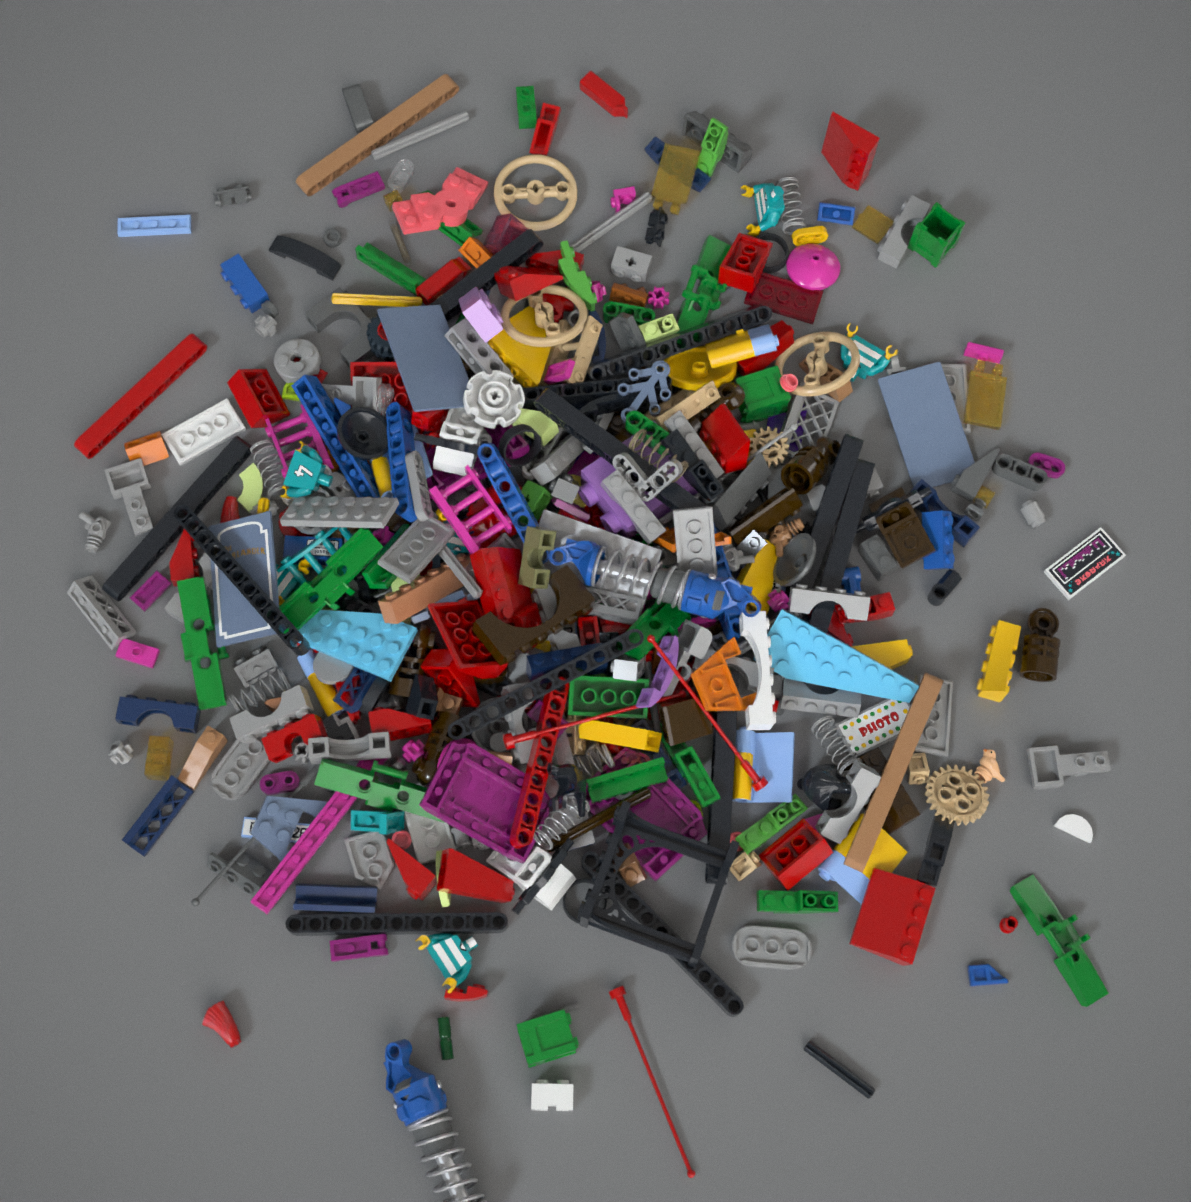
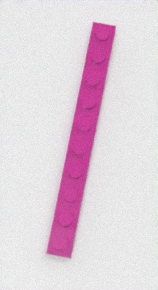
M388 758L360 760L356 767L371 771L374 760L378 761L377 764L384 765ZM363 779L359 782V785L365 789L370 782ZM336 791L252 898L251 904L268 915L358 797Z

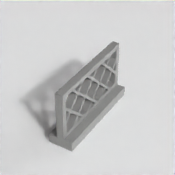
M800 382L798 386H804L805 383ZM793 394L780 432H784L790 428L792 423H796L797 426L802 427L805 435L797 437L795 431L792 430L782 437L788 438L785 444L789 445L796 442L800 450L803 447L799 440L807 437L810 445L816 446L810 435L818 433L820 437H827L839 402L823 394L814 396L816 403L809 405L806 396ZM828 402L833 404L832 410L826 412L822 403ZM818 405L822 414L814 416L811 407ZM807 409L810 419L803 421L800 413ZM824 417L827 424L825 427L820 428L816 419ZM812 421L816 430L809 433L805 424ZM786 450L788 452V456L792 458L797 453L791 450Z

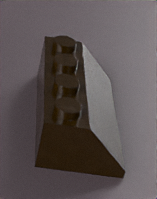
M786 486L735 522L730 529L727 528L726 530L738 546L754 529L758 533L769 534V529L773 526L782 525L787 516H794L801 511L800 507L803 504L795 490L790 486Z
M879 747L859 758L863 764L875 769L881 776L887 760ZM854 763L847 766L843 771L850 770ZM902 784L899 786L882 826V829L889 835L916 820L921 815ZM872 792L871 795H870V798H869L868 803H867L865 806H863V807L865 808V810L867 809V806H868V804H869V802H870V799H871V797H872V795H873V792Z

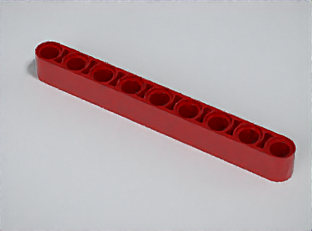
M189 334L79 436L74 443V447L88 459L96 456L206 352L207 345L195 334Z
M558 677L562 681L567 680L564 677ZM552 682L547 684L546 690L551 688ZM569 682L561 686L560 691L555 689L544 695L536 732L549 728L546 725V720L551 723L552 727L561 724L569 691ZM550 702L556 705V710L552 709ZM559 730L537 735V738L533 740L510 834V844L514 848H523L533 840L548 779L547 765L552 762ZM541 739L547 742V747L542 745ZM537 757L542 760V766L537 763ZM533 776L538 779V785L533 783ZM528 795L533 798V804L529 803ZM524 814L528 816L529 823L524 822ZM519 834L524 836V843L519 841Z

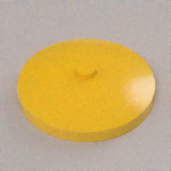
M698 346L663 360L670 367L668 376L671 377L672 385L681 389L696 391L712 380L716 388H720L721 385L730 383L736 376V362L711 368L706 346Z

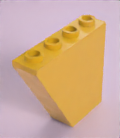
M530 306L509 319L512 326L525 335L540 338L546 337L545 329L536 325L535 309ZM504 328L487 341L523 388L538 387L551 347H533L522 344L511 338Z

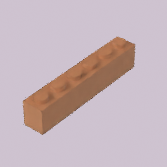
M465 553L455 555L464 568L471 562L470 555H465ZM443 562L440 564V567L428 570L426 575L416 577L411 584L400 586L399 590L385 594V598L378 601L384 622L399 624L425 609L428 604L439 601L464 585L449 566Z

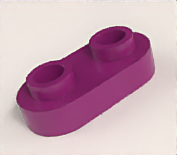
M1042 453L1032 454L1027 463L1035 466L1034 462H1037L1039 466L1036 467L1044 470L1050 478H1059L1065 472V464L1062 460Z
M285 771L263 776L259 785L264 794L276 795L295 791L300 785V779L295 772ZM287 778L293 779L291 783H286ZM268 781L273 782L272 786L267 787L266 783Z

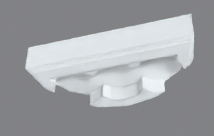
M1065 815L1054 824V827L1085 842H1092V828L1088 821L1079 815Z

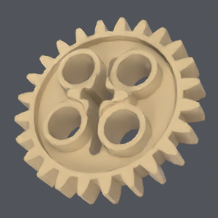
M947 765L945 770L940 767L938 772L934 771L925 786L927 789L925 796H928L926 803H932L929 809H936L935 816L941 814L942 821L946 818L949 819V824L953 820L956 821L957 826L962 821L966 826L969 821L974 823L976 819H980L987 810L986 807L989 804L987 799L990 795L986 793L988 787H982L984 780H977L979 774L973 776L971 775L972 769L966 772L965 766L959 770L957 765L953 769Z

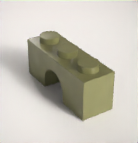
M527 526L518 584L530 588L548 589L550 569L544 567L542 557L546 550L554 551L556 531L544 527Z

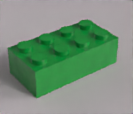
M582 675L569 682L566 714L596 716L636 705L642 689L649 688V679L639 678L637 681L614 679L613 677ZM637 708L607 717L647 719L648 708Z

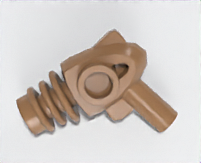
M800 518L794 519V522L791 521V525L787 522L788 527L785 524L778 525L774 531L770 532L769 542L776 546L777 557L784 555L783 546L787 545L793 538L792 533L796 536L795 531L799 533L798 529L802 531L805 528Z

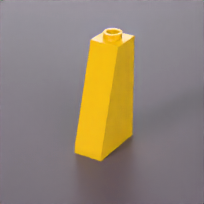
M766 540L768 543L754 556L755 562L748 563L741 569L736 579L743 585L753 587L751 594L760 601V611H766V615L769 610L767 601L770 597L768 594L772 592L773 570L777 560L776 547L769 540ZM747 603L746 608L748 611L757 610L754 603Z
M907 639L851 646L892 670L908 663L913 654L912 647L908 645Z
M594 720L579 725V738L659 753L662 733Z

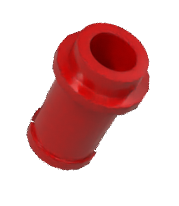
M1013 916L1003 918L999 923L1000 930L1005 934L1012 933L1018 926V921Z

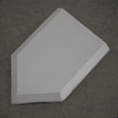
M369 831L344 839L355 877L371 886H378V889L381 890L394 866L385 834Z

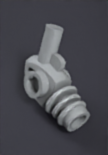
M81 512L79 518L87 522L85 529L88 530L87 535H89L87 536L88 540L85 544V550L90 553H96L99 550L100 544L103 543L102 540L106 537L107 529L110 527L111 522L106 520L104 516L94 519L85 512Z
M733 544L722 545L730 571H737L740 564L755 562L754 555L744 556L741 550L737 551L733 547Z

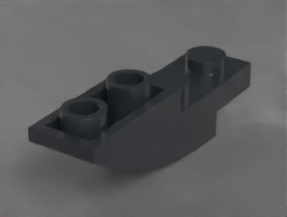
M678 429L673 430L660 440L666 449L669 448L668 452L671 455L668 457L669 460L677 454L676 460L688 462V467L682 476L705 499L710 502L724 491L705 461L698 459Z
M941 814L938 816L934 815L917 881L933 887L937 886L950 845L954 820L949 824L948 818L942 821Z

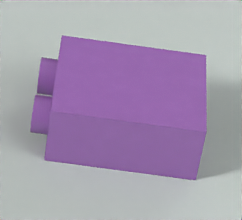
M647 431V432H646L647 435H653V434H654V433L651 432V431ZM633 435L622 443L629 447ZM641 442V444L636 449H634V451L640 450L644 446V443ZM646 446L643 450L642 457H646L649 454H651L652 449ZM654 452L650 463L658 461L661 455ZM670 454L664 456L658 465V469L670 461L668 458L671 456ZM600 457L581 470V486L578 494L588 507L596 504L604 515L600 517V520L606 531L614 534L619 533L623 537L632 539L639 534L633 522L600 485L616 469ZM671 466V469L666 473L668 475L672 473L675 469V466ZM683 476L676 481L678 485L690 494L695 495L698 493ZM657 498L646 502L643 501L658 520L671 511L669 507Z

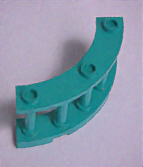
M329 527L326 531L321 530L314 536L316 539L291 557L289 555L284 557L276 571L280 573L287 568L299 584L302 585L305 581H308L293 564L304 556L319 574L324 568L310 551L322 543L328 552L333 555L337 549L327 537L337 529L347 541L353 535L346 527ZM343 566V568H342V570L344 571V574H345L346 571H347V567H346V566ZM316 594L312 596L311 602L317 599L319 596H317Z

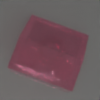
M511 213L498 215L483 246L495 255L528 230V228Z

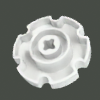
M493 370L492 374H486L485 371H482L468 381L467 389L469 390H465L463 395L464 408L467 414L475 415L474 421L481 426L495 429L497 424H501L503 427H507L513 424L521 414L519 408H523L525 402L523 389L520 384H514L512 382L513 377L505 372Z

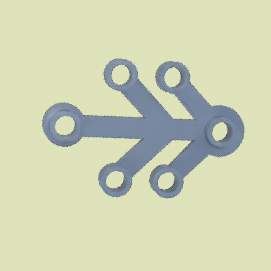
M656 361L651 368L642 370L632 368L629 370L628 375L632 381H636L640 377H651L648 382L632 385L622 383L618 386V393L621 396L641 391L631 406L621 412L623 423H626L625 414L630 411H637L647 395L650 403L649 413L652 416L660 414L661 408L657 404L654 386L659 380L661 400H670L671 391L668 389L666 380L670 373L668 363ZM663 367L664 371L658 372L657 368ZM636 372L638 375L636 377H632L631 373ZM626 387L627 391L621 392L620 389ZM664 392L669 393V396L663 397L662 394ZM654 407L658 408L656 413H653L651 410Z

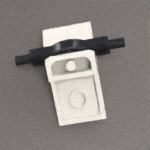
M465 408L449 409L447 418L440 430V438L415 433V441L437 446L433 469L465 476L467 475L465 473V466L469 465L471 469L474 467L484 426L474 421L475 415L467 414ZM484 448L483 453L486 457H490L492 450Z
M567 838L561 848H557L552 856L540 847L533 846L527 860L523 864L513 861L495 850L488 857L486 862L490 866L514 881L523 891L518 898L519 901L511 909L515 914L519 915L524 906L528 905L533 898L552 911L576 878L561 862L568 855V850L574 844L572 840Z

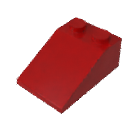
M739 233L720 265L718 283L727 284V286L753 293L773 243Z
M504 266L494 273L500 294L514 301H518L563 280L562 275L547 268Z
M431 649L420 667L427 676L434 678L436 688L439 687L446 694L462 698L464 700L462 707H478L480 701L474 677L458 670L448 649Z
M377 707L368 712L372 733L389 732L390 741L426 735L432 731V724L429 719L415 717L411 714L389 708L384 709V707Z
M388 838L386 841L407 887V894L415 900L419 898L423 901L437 884L436 875Z

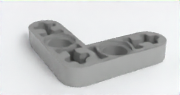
M622 452L613 458L614 468L621 473L642 501L645 502L655 498L683 470L680 461L671 459L648 478L628 453ZM621 459L625 460L623 465L620 464ZM671 466H675L674 471L668 475L666 472L671 469ZM632 472L638 474V482L632 480ZM659 475L663 478V485H659L656 482V476ZM652 486L654 489L646 495L644 492Z

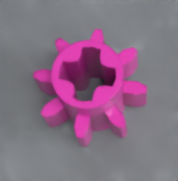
M591 281L592 293L595 292L597 302L603 300V295L607 294L606 288L603 284H600V281Z
M655 286L653 292H648V304H652L653 309L661 308L663 310L664 304L669 305L668 298L670 293L665 292L664 287L657 288Z
M774 589L768 594L770 599L767 603L775 613L778 610L781 611V609H788L789 598L783 590L777 592Z
M411 739L402 748L405 752L402 756L409 764L412 761L415 762L420 756L424 758L426 753L424 751V744L419 739L416 742Z

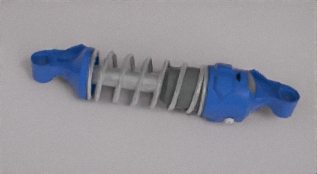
M567 538L565 546L555 548L549 554V560L554 565L559 566L573 562L579 569L587 586L595 587L600 576H602L599 588L602 589L605 578L616 579L614 593L617 592L620 581L630 583L629 597L632 595L635 585L643 586V601L646 600L650 588V594L652 597L657 598V604H660L662 601L671 604L672 609L676 605L679 610L701 616L702 618L714 619L732 606H738L747 617H754L761 610L760 601L751 594L753 587L743 585L733 577L723 578L715 574H708L693 569L685 572L679 570L676 565L666 569L662 561L656 564L651 573V564L647 557L641 561L637 569L634 554L629 555L622 565V555L619 550L613 552L608 560L606 547L596 544L593 540L577 541ZM557 551L563 553L562 561H558L555 558ZM616 554H618V564L612 562ZM632 557L633 566L628 567L627 564ZM645 562H647V571L641 570ZM747 603H754L757 607L756 612H749L746 608Z
M407 1039L389 1043L385 1049L386 1062H384L387 1070L386 1090L392 1093L394 1097L393 1105L397 1111L398 1118L404 1122L408 1131L413 1132L416 1139L413 1146L422 1148L424 1155L420 1158V1161L425 1162L435 1159L437 1162V1166L428 1171L426 1176L433 1177L442 1174L444 1181L433 1188V1192L449 1191L450 1196L442 1202H449L451 1200L452 1202L481 1201L484 1198V1194L478 1193L469 1196L467 1190L473 1187L478 1179L469 1178L462 1180L460 1176L472 1164L465 1162L456 1165L454 1162L456 1158L464 1153L465 1148H453L459 1133L453 1132L450 1125L452 1117L446 1115L448 1112L446 1105L447 1097L445 1092L440 1089L442 1088L441 1082L439 1080L436 1081L434 1074L424 1072L409 1064L412 1045Z

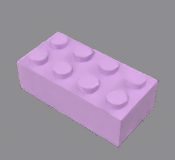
M474 287L459 299L462 313L485 343L503 330L501 314L497 307L490 303L483 289L479 290L477 287Z

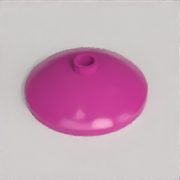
M803 244L791 251L787 258L786 269L789 277L797 285L809 290H822L833 285L838 279L840 262L837 256L825 246Z

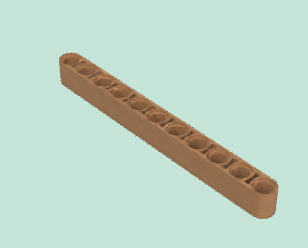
M448 74L442 75L303 172L296 179V184L307 196L314 195L370 156L372 150L384 146L455 96L459 91V86Z
M925 672L882 771L880 783L873 792L844 860V865L861 873L864 871L944 680Z

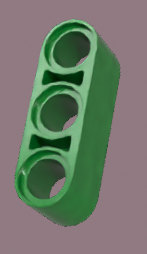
M609 301L603 306L602 317L607 324L622 312L633 315L637 326L655 320V313L650 308ZM649 318L650 321H644L643 319Z
M630 411L626 416L625 428L631 435L634 436L641 429L654 433L653 435L646 434L642 441L645 444L648 438L653 436V439L647 445L652 450L658 442H661L660 440L669 434V432L638 411ZM630 421H637L638 424H631ZM660 445L655 452L662 455L666 448Z

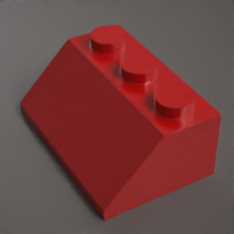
M239 369L227 382L251 428L267 427L265 419L269 418L271 424H274L290 415L267 369Z
M725 403L721 404L702 422L699 436L725 474L746 468L751 440Z
M803 818L758 856L774 877L788 891L834 852L826 840Z

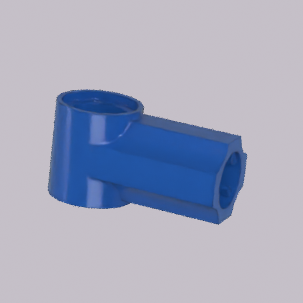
M859 567L846 568L841 583L843 589L846 590V593L854 594V591H862Z

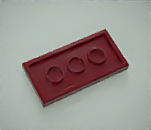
M762 272L753 293L747 292L744 304L750 306L765 305L771 308L773 313L813 325L824 291L809 290L797 285L793 281Z

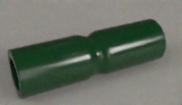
M450 1017L437 1018L441 1059H454Z

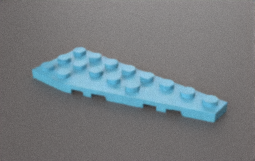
M781 609L767 634L771 638V646L768 648L769 655L772 656L771 668H774V672L787 679L907 703L911 702L919 688V684L784 609Z
M320 610L299 629V632L309 642L310 648L390 682L418 631L416 627L404 622L399 624L385 623L382 614L333 610Z

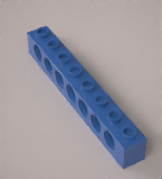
M303 375L291 386L357 497L381 498L373 471L367 460L352 456L340 444L337 437V425L341 416L317 376Z

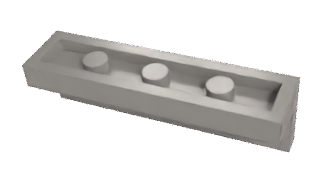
M92 575L73 581L67 594L111 650L118 648L123 639L136 634L135 629L102 590ZM90 583L94 589H89L84 584ZM95 598L102 599L105 604L98 602ZM107 611L113 613L116 616V619L110 617L107 614ZM118 626L124 627L127 632L122 633Z
M585 586L590 593L596 594L600 599L594 603L593 610L586 616H597L600 619L633 625L638 619L642 598L629 597L628 595ZM610 597L615 598L619 604L610 607L605 600ZM629 601L637 603L636 612L627 610L624 604Z

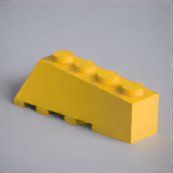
M998 620L995 626H991L989 636L992 637L991 642L987 643L985 654L988 655L986 661L984 660L981 666L983 676L982 679L979 678L976 689L979 690V697L1001 702L1009 693L1010 686L1008 684L1013 673L1009 669L1012 668L1016 656L1012 653L1017 649L1021 626Z

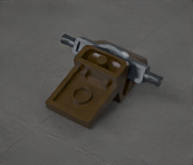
M929 486L920 492L915 489L908 494L905 493L902 487L869 504L868 506L872 513L863 517V522L858 524L856 534L866 528L868 531L877 527L880 528L901 569L936 552L914 510V507L923 503L922 498L932 494Z

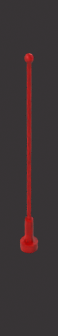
M649 635L647 637L648 642L654 645L741 761L740 765L753 781L751 784L753 789L757 792L768 784L767 779L764 776L759 777L747 759H743L710 713L705 711L701 701L656 643L655 637Z
M681 690L677 694L662 697L656 703L678 697L685 698L687 695L686 691ZM633 705L537 732L533 730L512 736L511 732L503 734L506 750L513 749L516 743L537 738V735L637 709V707Z
M621 986L609 991L611 1000L616 999L624 1021H627L688 1170L687 1176L693 1178L695 1171L690 1167L631 1022L632 1016L623 995L627 994L625 988Z

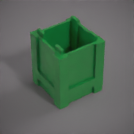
M936 202L925 219L915 226L907 248L917 252L931 262L933 267L937 268L946 254L957 245L966 222L954 217L942 208V205Z
M778 365L736 378L735 383L739 384L745 392V399L738 407L742 415L741 422L751 423L753 420L760 422L769 417L787 413V406L791 396L780 384L782 376Z
M563 1009L516 1024L528 1068L576 1053L579 1043L577 1037L573 1038L569 1027L572 1021L570 1013L565 1014Z

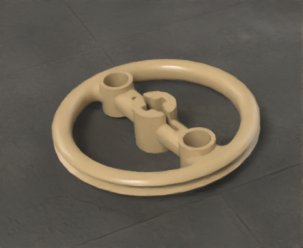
M526 155L511 161L500 171L494 185V199L501 215L514 226L525 230L532 229L533 231L547 230L561 224L572 213L577 201V185L571 171L557 159L545 155ZM533 163L553 167L567 181H560L556 186H544L539 180L529 182L527 187L515 188L512 184H505L503 186L505 179L512 171L520 166ZM556 197L560 201L569 199L566 207L557 216L540 222L520 219L513 215L504 204V202L507 204L513 203L516 199H527L533 205L541 204L544 198Z
M550 285L524 297L528 299L529 306L535 309L536 325L544 328L546 331V337L544 338L525 335L512 326L509 314L513 306L520 300L514 301L508 298L501 310L502 326L506 333L516 341L533 347H552L572 340L584 329L588 318L587 307L583 299L572 290L558 285ZM543 294L560 295L571 300L579 310V319L573 328L565 333L560 331V325L554 323L553 306L543 301Z
M815 332L794 340L795 343L778 356L775 362V366L778 365L780 374L783 376V366L787 358L802 346L813 343L814 351L806 356L809 374L804 377L805 385L797 386L793 392L789 393L799 396H819L837 390L855 375L860 364V354L856 344L843 334ZM833 341L846 346L851 352L849 367L837 379L821 385L820 376L824 375L828 370L825 354L830 350L829 343Z

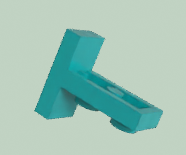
M351 810V830L379 832V834H390L404 830L405 811Z

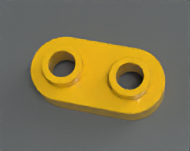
M824 226L799 228L792 233L791 237L793 244L796 246L819 244L827 240L828 233Z

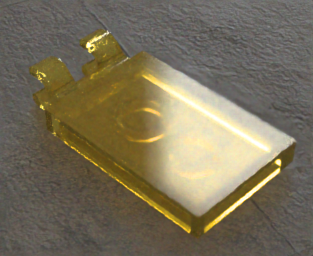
M665 143L651 194L652 197H656L653 203L654 209L659 210L660 206L663 207L664 201L672 202L671 214L678 215L681 203L687 204L700 151Z
M978 360L977 364L974 365V371L971 370L969 373L963 423L999 430L1002 424L1007 377H1002V364L996 363L995 368H992V374L984 373L985 361Z

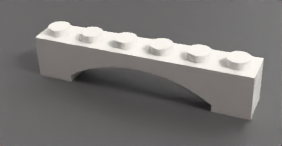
M760 611L754 617H747L742 612L739 617L740 636H744L750 644L758 668L757 694L753 705H748L745 710L746 730H770L776 723V712H773L772 705L775 703V695L771 693L773 674H770L772 656L768 652V648L771 646V638L767 636L769 618H766V611Z

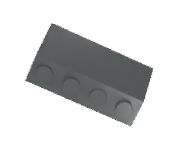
M697 111L686 113L684 115L682 135L703 148L701 144L710 120L704 114H700ZM728 133L726 147L720 161L739 173L751 159L753 149L747 143L738 140L734 134Z
M760 452L712 507L714 525L721 532L726 527L730 529L737 521L734 517L737 514L741 516L748 508L745 504L748 501L752 503L759 495L756 491L759 488L763 490L770 482L767 478L771 475V472L763 454Z

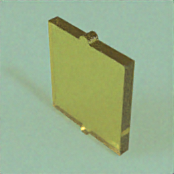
M868 205L863 213L858 215V219L852 228L876 244H879L894 221Z

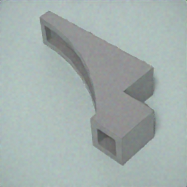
M679 410L665 420L663 423L670 433L678 429L698 459H703L716 479H719L718 477L724 473L723 469L683 413ZM720 482V484L723 487L724 491L710 502L715 501L718 497H720L723 493L727 491L722 482ZM700 496L705 504L710 503L703 496Z

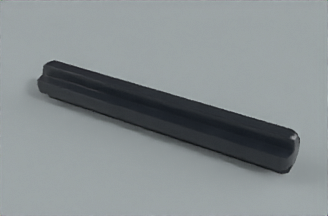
M812 1041L805 1045V1052L866 1098L873 1096L875 1089Z

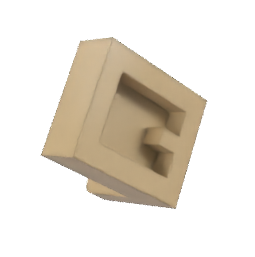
M914 753L907 767L909 773L908 783L909 785L928 783L930 770L926 754Z
M744 851L733 861L729 870L740 882L761 866L760 858L754 851L748 855Z

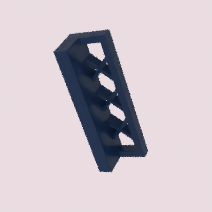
M354 667L336 693L333 701L351 714L358 711L362 706L366 693L377 676ZM354 676H360L361 685L359 687L353 688L352 678ZM349 691L351 700L347 704L340 697L343 692Z
M171 775L123 837L122 841L145 857L194 792ZM179 787L187 792L183 799H174V793ZM172 804L173 812L168 816H162V808ZM154 821H160V829L157 832L150 833L149 825ZM147 837L148 844L144 850L135 845L139 838Z
M297 883L296 900L293 903V910L375 913L378 886Z

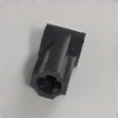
M949 569L929 592L927 598L929 603L933 606L943 604L948 595L962 580L960 574L955 570ZM934 592L940 593L942 597L936 596Z

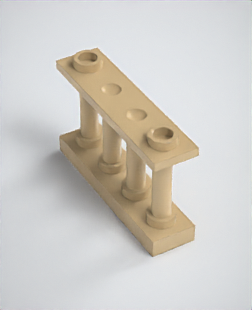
M588 316L585 327L580 332L582 335L579 342L572 343V339L561 345L551 347L539 386L557 385L564 382L569 384L584 382L602 328L600 322L592 316ZM565 319L559 321L562 333L573 328ZM576 350L574 358H571V360L575 361V365L570 379L549 385L545 383L544 378L548 366L569 360L567 359L569 351Z
M712 380L696 391L680 389L671 396L670 400L662 401L658 404L661 408L658 416H652L649 411L643 415L655 421L667 432H670L663 422L680 410L688 420L719 399L720 395ZM654 407L651 411L656 413L658 408Z

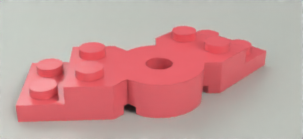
M456 167L454 172L448 175L441 191L436 195L429 192L413 194L410 200L393 202L392 209L404 235L437 230L442 222L445 223V226L456 227L465 222L468 210H472L487 189L489 182Z

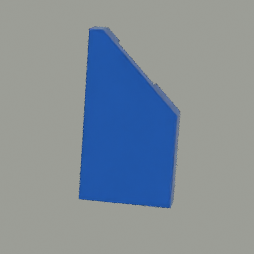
M989 964L967 966L970 987L1008 983V979L1000 975Z

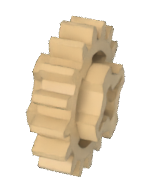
M767 427L766 431L760 428L759 434L754 432V438L750 437L749 450L752 451L749 456L783 432L776 433L777 428L770 431V427ZM788 438L779 439V444L775 442L771 445L770 449L761 452L769 468L772 463L775 467L778 465V461L783 463L784 457H787L788 452L786 450L789 449V445L785 443H787Z

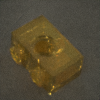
M149 736L144 775L149 780L167 781L169 779L174 744L170 737Z

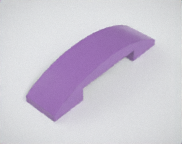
M675 635L664 636L659 647L676 668L679 651L678 637ZM663 657L650 688L642 689L636 704L637 708L652 707L660 700L669 687L674 672Z

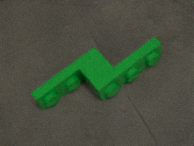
M662 732L661 742L681 776L683 778L686 777L702 808L720 800L721 797L693 747H688L685 742L670 746L664 741Z

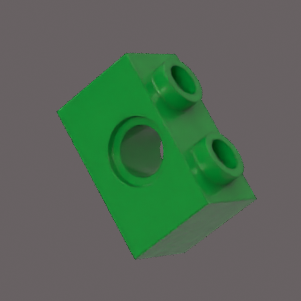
M534 86L516 87L519 129L536 128Z

